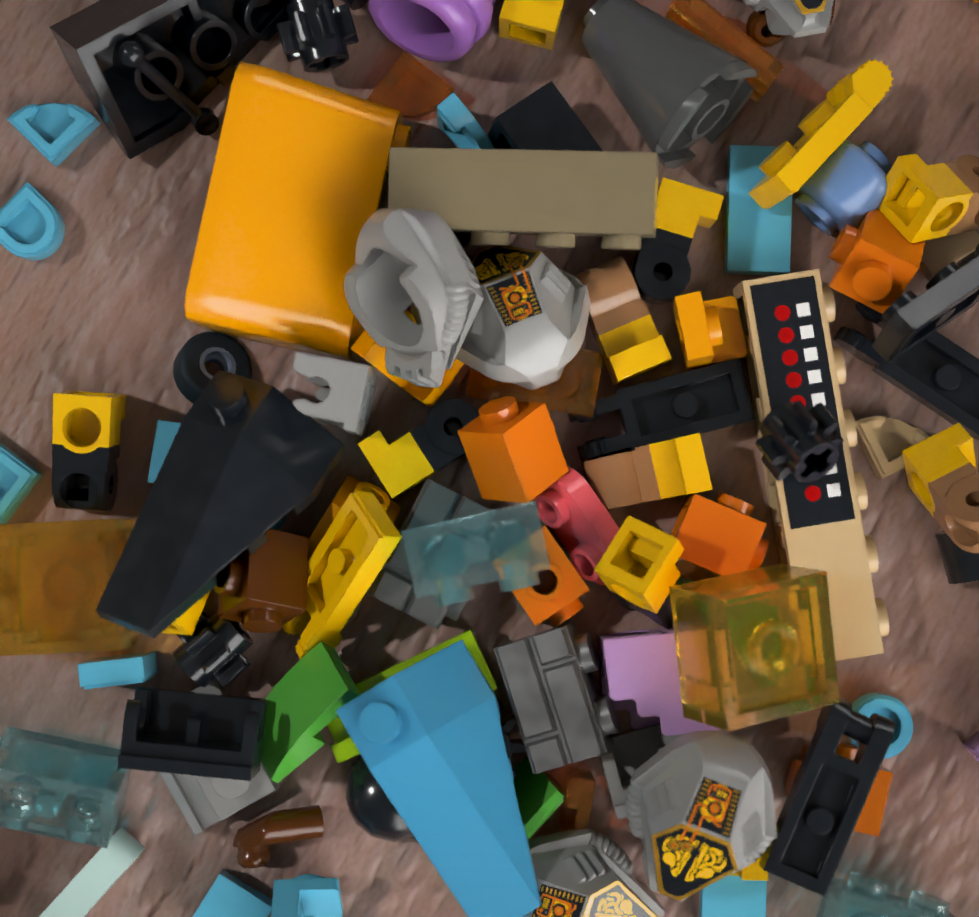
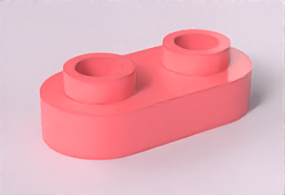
M568 467L569 472L534 499V508L542 522L552 528L570 554L571 563L578 574L587 581L606 586L594 569L620 528L586 479L576 470Z

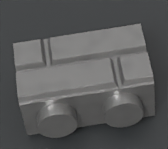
M572 622L494 648L533 774L599 756L611 749L614 745L611 734L620 731L619 721L609 695L599 697L591 673L599 670V659L594 642L588 632L579 635L576 623Z

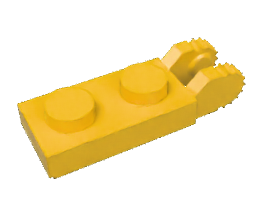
M869 59L857 67V70L839 80L826 93V99L798 124L799 129L804 135L793 146L786 140L759 165L758 168L765 176L748 194L762 209L766 208L768 210L797 192L873 111L872 109L890 91L889 88L893 86L891 82L894 78L891 77L892 71L888 69V65H884L883 61L879 62L876 59L870 61Z
M354 491L349 494L308 561L307 611L282 625L284 632L288 635H300L301 639L297 640L298 644L295 645V651L300 659L320 641L333 648L338 646L342 639L341 630L402 538L373 492Z

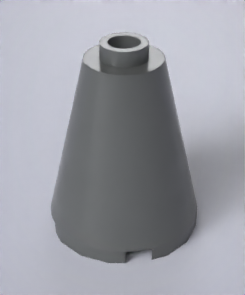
M598 0L588 10L583 19L582 25L585 29L582 35V44L650 150L657 152L659 162L665 168L675 169L697 157L689 148L703 136L712 144L738 116L752 94L754 87L746 81V78L757 77V71L747 61L635 0Z

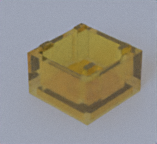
M133 518L0 524V656L113 651L138 644L137 631L100 618L96 612L97 605L132 532Z
M775 564L669 587L683 717L729 732L840 703L826 571Z

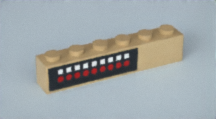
M819 269L742 281L733 289V295L737 300L748 350L744 361L755 417L757 438L763 437L761 434L762 422L774 408L786 402L800 401L808 411L819 402L822 403L839 423L835 430L843 438V443L837 446L839 457L834 467L826 475L812 482H799L791 472L781 481H777L762 462L787 617L794 634V643H792L794 659L809 666L883 654L882 636L889 635V618L882 598H875L871 573L878 572V554L873 537L871 535H864L860 510L867 509L868 496L863 475L861 472L853 471L849 447H855L857 444V430L851 410H843L839 385L846 382V365L841 348L839 346L832 347L828 322L834 321L836 314L832 289L829 287V284L821 283Z

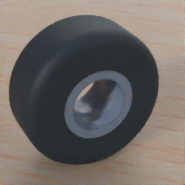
M203 332L193 336L180 349L174 360L173 375L175 383L182 395L193 404L214 377L207 372L204 366L206 362L218 364L222 371L252 379V364L244 347L234 338L219 332Z

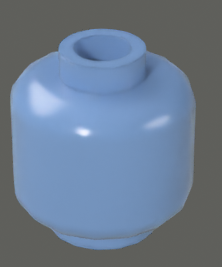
M844 140L799 188L800 195L796 198L795 202L801 212L826 235L831 236L835 231L841 232L847 223L858 228L868 211L879 208L887 191L886 173L892 168L891 163L869 141H864L860 146H857L852 142Z

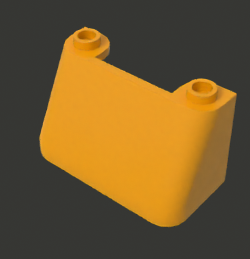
M240 62L235 71L188 279L185 296V316L187 320L205 331L219 332L233 337L351 362L353 351L350 348L365 329L357 320L347 302L344 290L345 274L355 265L356 245L360 231L367 220L378 211L386 173H389L390 147H409L411 126L402 124V112L268 67Z

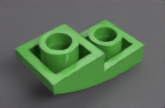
M322 641L305 654L265 698L267 700L261 762L270 780L277 783L326 744L320 731L338 717L337 709L361 695L335 648Z

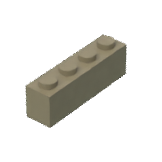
M390 147L388 208H410L436 212L447 222L453 233H471L470 245L510 246V234L536 235L535 247L575 248V236L602 237V249L641 250V238H656L659 157L657 152Z

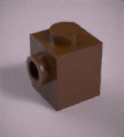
M269 529L265 532L268 541L251 555L248 551L244 550L217 573V585L214 587V591L216 594H219L218 618L242 622V628L249 632L271 633L280 630L282 625L307 611L309 537Z

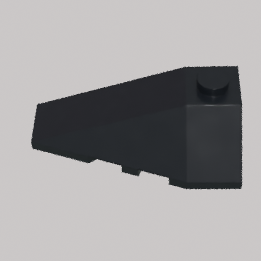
M100 0L50 26V29L78 85L123 153L129 159H132L184 130L192 121V117L137 67H128L120 61L118 54L119 48L123 43L127 41L139 43L144 49V57L198 106L219 83L225 87L233 79L236 71L235 66L260 40L269 41L278 32L277 23L289 21L286 7L294 0Z
M218 370L185 415L97 605L96 612L99 617L156 638L217 585V573L244 550L252 555L268 541L265 535L267 530L291 510L298 515L316 499L346 453L344 444L313 418L298 411L293 402L274 386Z

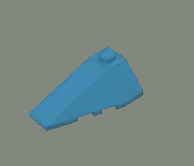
M463 640L394 674L336 710L367 767L468 917H523L541 906L542 903L526 829L522 823L514 788L510 757L508 758L499 720L501 716L497 697Z

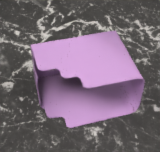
M711 621L676 625L671 629L657 627L656 629H640L597 635L601 695H609L616 711L627 710L630 712L631 727L634 730L660 723L661 733L665 736H673L695 731L728 730L739 727L727 630L724 624Z

